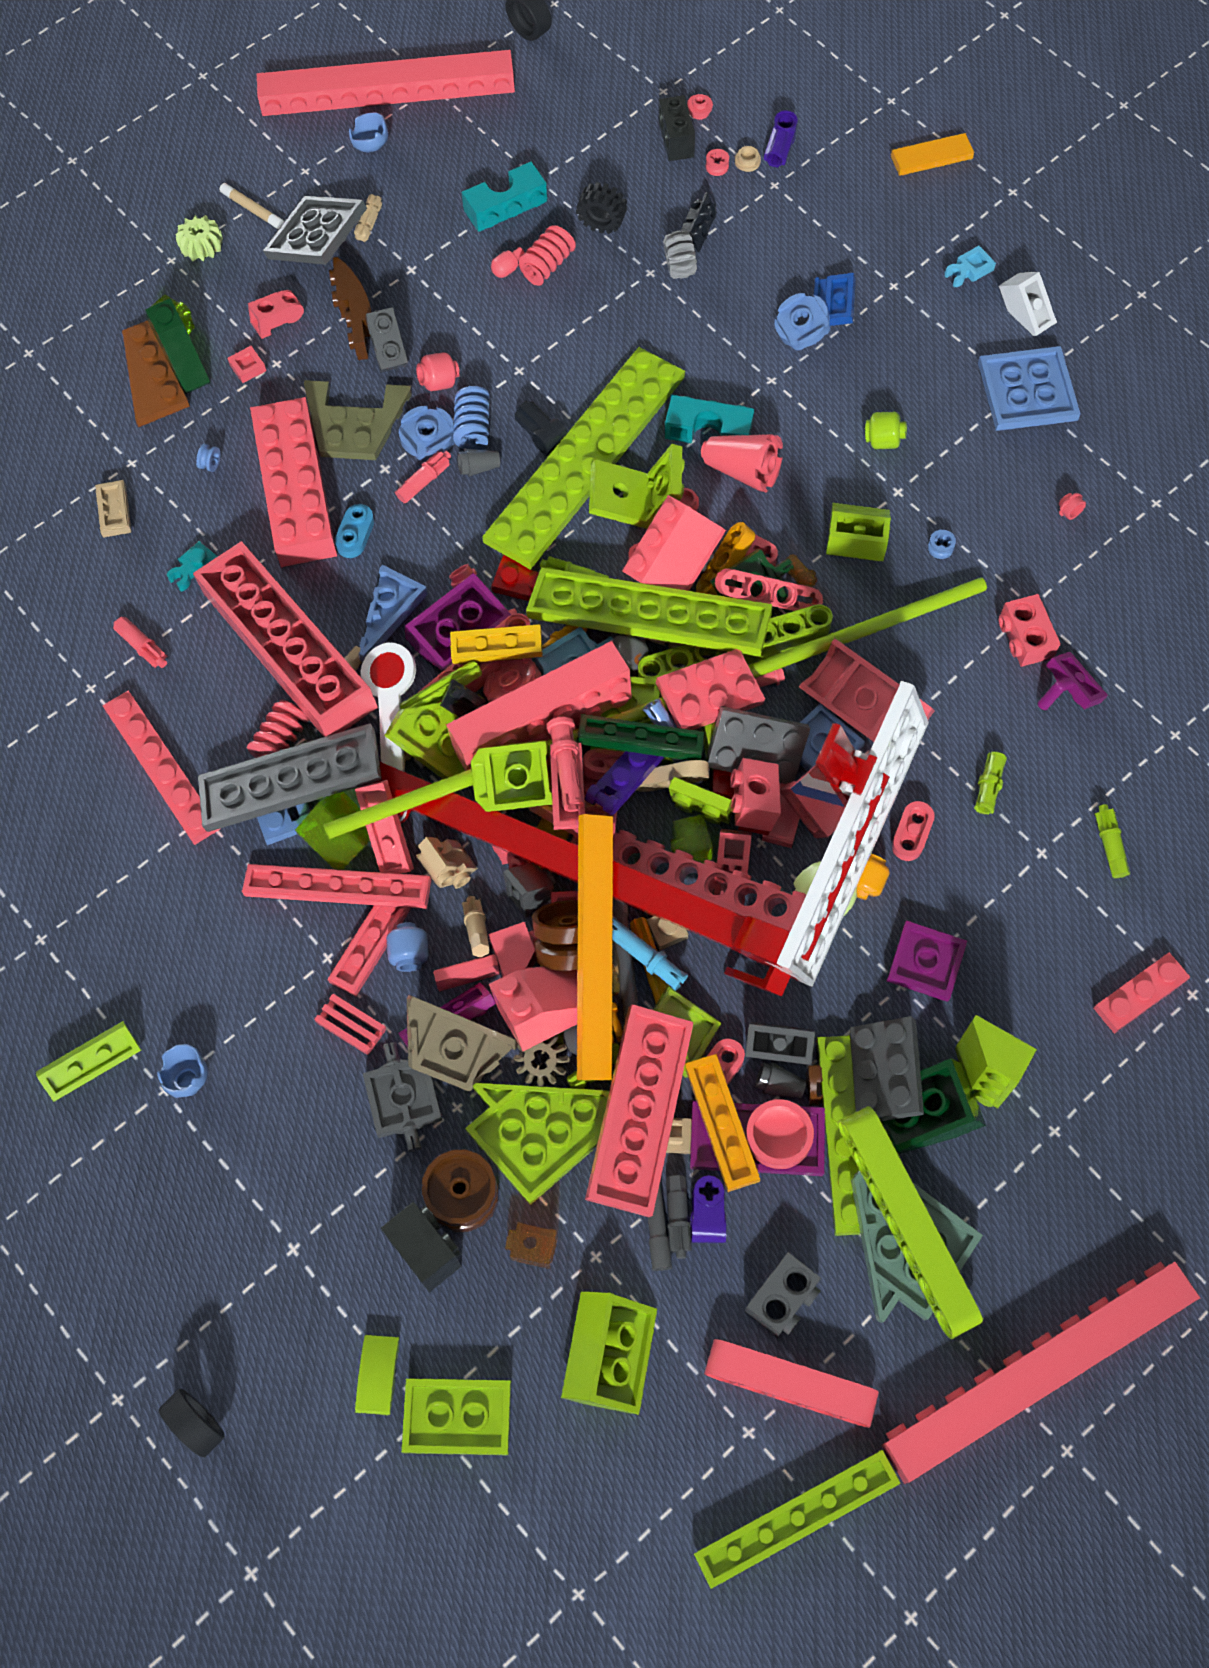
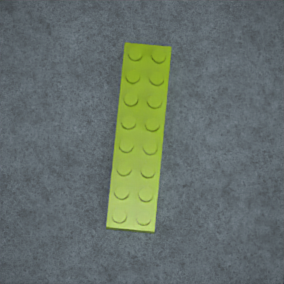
M541 567L526 609L528 619L729 652L738 649L742 654L759 657L762 654L772 614V604L543 567Z

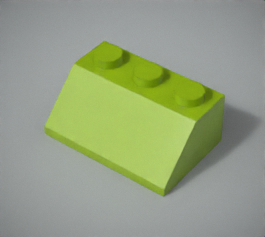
M975 1015L955 1047L959 1063L963 1064L976 1100L987 1107L994 1106L996 1108L1000 1107L1018 1085L1037 1050Z
M581 1292L561 1398L585 1405L639 1415L657 1309L611 1293Z

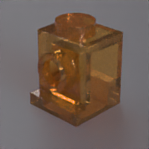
M518 1222L516 1230H509L505 1250L511 1251L510 1258L512 1261L551 1269L558 1232L554 1229L549 1230ZM529 1237H533L537 1241L536 1246L531 1249L524 1246V1241Z

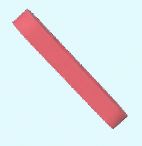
M730 568L721 570L715 578V586L719 593L733 598L768 603L774 607L792 611L823 604L821 592L809 586ZM726 579H733L742 582V587L725 585ZM759 580L763 586L762 592L758 596L753 597L750 587L753 582ZM785 586L788 589V597L784 602H779L776 597L777 591ZM797 595L813 598L812 603L806 604L797 601Z

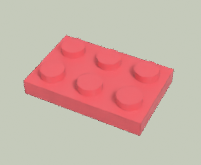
M738 649L665 674L656 679V685L677 728L695 730L716 722L721 706L746 711L763 705L765 697L746 660Z

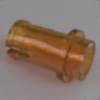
M795 554L788 556L787 558L794 565V569H791L788 573L797 582L796 584L813 587L818 580L816 572L813 569L809 570Z

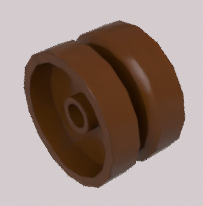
M578 900L557 901L537 909L532 915L533 931L537 938L535 941L537 962L543 967L552 970H578Z
M450 1150L439 1155L428 1165L422 1178V1196L426 1207L442 1227L454 1232H469L483 1226L493 1216L499 1203V1187L490 1164L481 1155L469 1150ZM461 1186L465 1187L466 1190L464 1193L456 1194L458 1193L457 1188Z

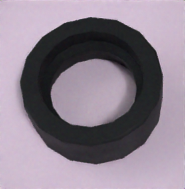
M506 0L505 8L508 19L513 28L524 39L534 41L550 29L552 25L551 14L544 0Z
M179 1388L159 1408L158 1412L169 1429L199 1457L205 1458L225 1437L222 1428L211 1414L183 1389Z

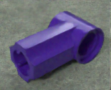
M783 110L775 116L774 127L764 154V160L768 162L769 166L778 168L786 164L791 145L795 141L798 121L796 114L791 111Z

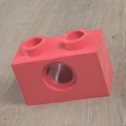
M743 758L738 769L732 771L730 778V787L734 788L731 812L735 813V826L771 832L781 814L779 764Z

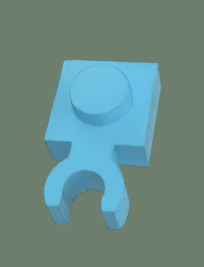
M977 246L959 256L956 264L949 265L944 276L948 278L951 275H956L953 286L959 287L967 277L974 282L994 271L996 263L980 246Z

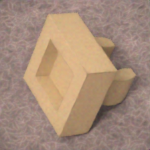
M673 1118L666 1153L690 1154L692 1119Z

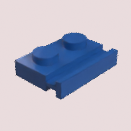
M854 273L827 276V279L822 280L819 277L815 278L814 295L819 296L825 302L830 314V326L853 323L856 283Z

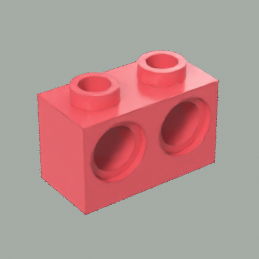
M1039 594L1006 602L998 618L999 626L1002 632H1006L1010 641L1009 648L1013 657H1017L1020 666L1023 667L1055 657L1061 643ZM1017 617H1022L1026 621L1020 620ZM1028 642H1033L1037 646L1031 645Z

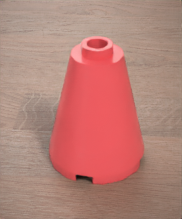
M773 434L711 436L702 445L701 457L704 458L706 465L758 491L766 493L768 492L766 487L772 488L778 477L782 458L777 457L778 448L783 449V443L778 435Z

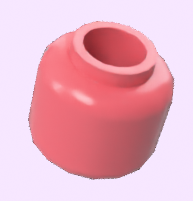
M445 352L425 355L420 363L417 364V378L420 385L425 386L429 391L449 389L454 386L456 378L459 377V366Z

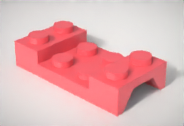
M834 638L824 660L815 672L801 683L799 688L875 742L900 684ZM920 699L926 717L929 720L935 710Z

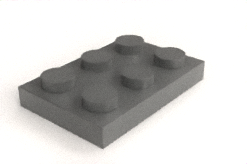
M721 706L705 761L708 762L709 768L731 773L734 769H738L743 758L779 764V782L786 784L794 782L811 728L808 724Z
M912 1016L850 1027L856 1112L870 1106L876 1112L880 1121L924 1115L916 1020Z

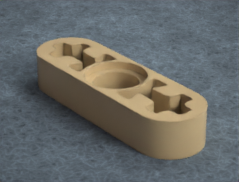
M690 760L656 767L635 791L647 792L669 788L673 777L688 783L708 780L709 764L703 760Z

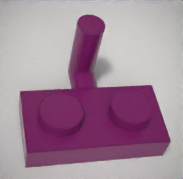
M1067 652L1053 657L1046 666L1051 670L1057 681L1037 704L1042 710H1047L1064 691L1068 690L1073 700L1081 705L1083 709H1087L1102 703L1108 695L1071 652Z

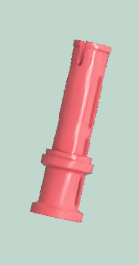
M557 717L550 720L546 725L547 732L551 734L553 744L550 747V751L558 765L564 810L575 812L579 811L578 806L580 809L584 807L576 764V755L579 748L578 743L574 741L573 737L575 724L572 718Z

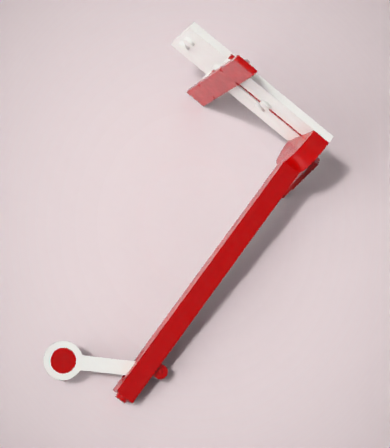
M384 643L372 649L365 657L361 666V678L370 687L373 696L378 698L381 762L379 761L382 776L380 781H388L392 797L395 798L432 783L406 773L404 750L384 736L396 714L401 710V695L410 688L416 675V663L413 655L400 644ZM901 681L869 755L859 750H853L854 747L842 726L836 723L832 724L815 763L830 783L845 809L791 931L751 916L740 915L613 861V898L735 950L769 967L767 975L763 979L730 967L725 969L724 974L781 997L790 977L812 987L929 723L915 686ZM451 793L398 813L400 824L407 820L411 811H414L578 882V845L498 811L486 812L479 803L458 794Z

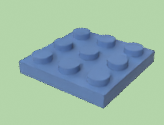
M1061 346L979 357L978 366L996 431L1079 420L1081 413Z

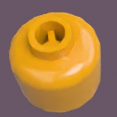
M871 853L857 884V898L867 900L868 895L875 897L882 893L890 874L888 867L885 865L886 860Z

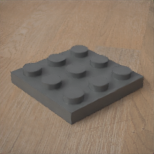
M304 196L263 252L271 260L326 265L332 259L339 246L346 240L353 227L360 221L367 207L364 201L360 199Z

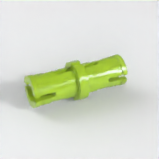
M991 752L987 754L983 775L979 777V793L974 809L981 814L989 815L994 813L997 794L1003 786L1002 773L1007 757L1002 753Z

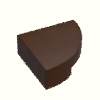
M820 1065L808 1066L805 1074L809 1106H819L823 1099L820 1082H823L822 1067Z

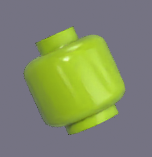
M875 412L870 420H866L865 439L867 443L870 442L874 449H896L899 447L901 439H906L907 423L906 421H901V417L897 412Z

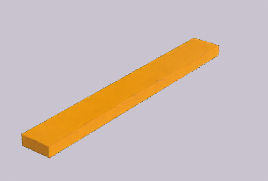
M579 815L577 1080H612L613 816Z

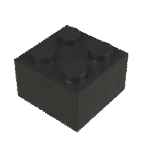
M413 1201L384 1224L381 1230L430 1293L462 1267L457 1259L461 1253L446 1232L442 1236L438 1234L437 1231L441 1227L426 1206L419 1209Z

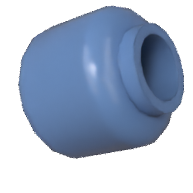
M400 923L397 925V929L390 931L387 935L388 961L393 966H396L398 971H416L428 960L427 933L423 929L416 927L415 923Z

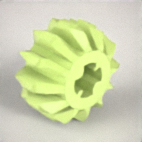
M195 215L194 219L188 220L185 218V223L178 225L176 241L184 257L189 256L192 261L200 258L204 262L205 257L214 258V252L221 251L223 237L215 220H209L206 215L199 219Z

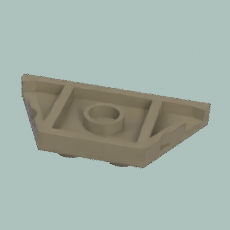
M408 994V1066L414 1070L471 1091L474 1084L479 1083L486 1073H490L500 1064L498 1061L511 1049L516 1050L518 1048V1042L514 1038Z

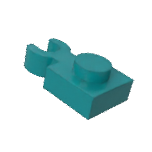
M198 541L178 559L181 566L169 570L167 578L171 583L177 578H182L177 583V586L181 592L185 591L190 586L191 579L194 578L193 573L218 556Z

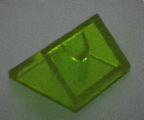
M344 792L327 796L321 800L295 829V832L335 870H343L371 843L366 826L328 839L323 824L361 811L360 807Z

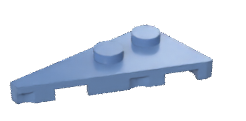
M384 565L379 568L380 578L378 586L374 588V600L370 603L366 619L367 628L365 636L361 638L359 645V659L362 662L372 649L384 644L428 595L426 586Z

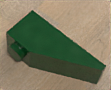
M171 298L145 309L147 321L185 394L209 384L210 380Z

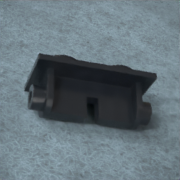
M708 192L705 193L703 200L697 199L691 204L686 217L687 223H684L681 231L687 230L690 233L697 252H700L704 241L707 239L709 229L717 213Z
M452 679L440 706L460 718L490 702Z

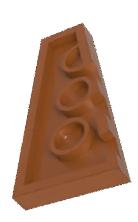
M148 321L122 330L135 420L138 428L190 407Z

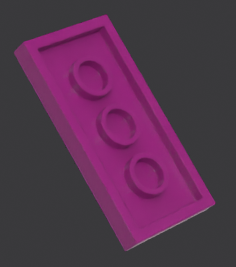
M693 1101L690 1169L720 1171L696 1101ZM734 1103L745 1137L749 1118L761 1104ZM800 1106L809 1115L814 1128L813 1143L803 1161L791 1168L774 1169L761 1164L752 1155L758 1173L823 1176L825 1108Z

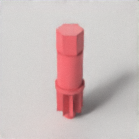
M437 451L424 462L422 467L395 491L397 498L403 503H407L432 480H435L450 465V460H448L451 458L448 451L443 453Z
M121 616L114 622L113 629L137 651L139 656L143 657L154 668L157 666L164 668L167 665L165 658L168 656L128 618Z

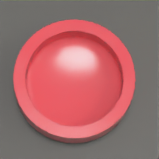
M776 1099L761 1104L751 1114L746 1129V1140L751 1154L761 1164L774 1169H787L799 1164L808 1155L814 1139V1128L809 1115L799 1105L788 1100Z

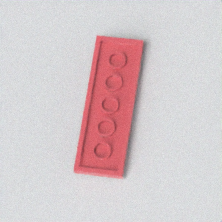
M634 1004L628 1007L585 1200L646 1217L653 1216L694 1022Z

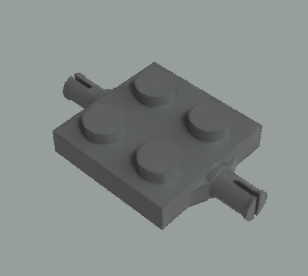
M390 1042L393 1055H391L388 1043L383 1045L387 1063L379 1069L362 1074L377 1137L382 1138L396 1133L404 1134L408 1152H415L412 1139L414 1140L416 1150L422 1149L417 1130L425 1125L443 1120L432 1076L410 1068L408 1060H400L397 1043Z

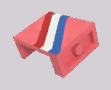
M817 764L798 781L787 783L780 789L781 795L815 838L829 837L836 830L845 806Z

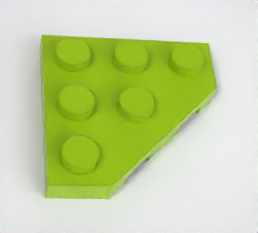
M441 702L399 710L384 735L386 738L442 779L465 771L454 752L446 725L459 717L441 707Z

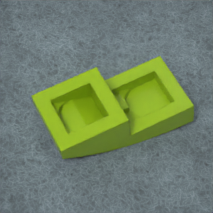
M364 1336L355 1413L391 1414L396 1383L395 1370L400 1346L399 1337Z

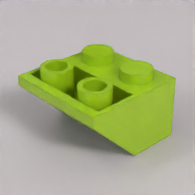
M832 503L826 554L884 561L889 539L890 510Z

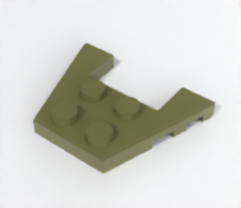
M304 380L320 456L376 460L391 434V428L395 420L400 418L406 400L409 401L412 396L411 386L386 385L383 408L328 406L330 394L329 381Z

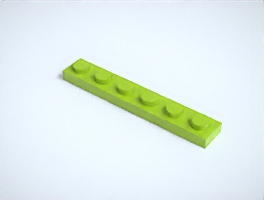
M850 1036L817 1037L818 1065L822 1067L823 1082H820L821 1094L823 1095L822 1107L825 1108V1140L834 1236L861 1235L851 1180L859 1168L838 1128L839 1120L856 1112Z
M881 1450L694 1553V1556L710 1589L901 1483L884 1451Z

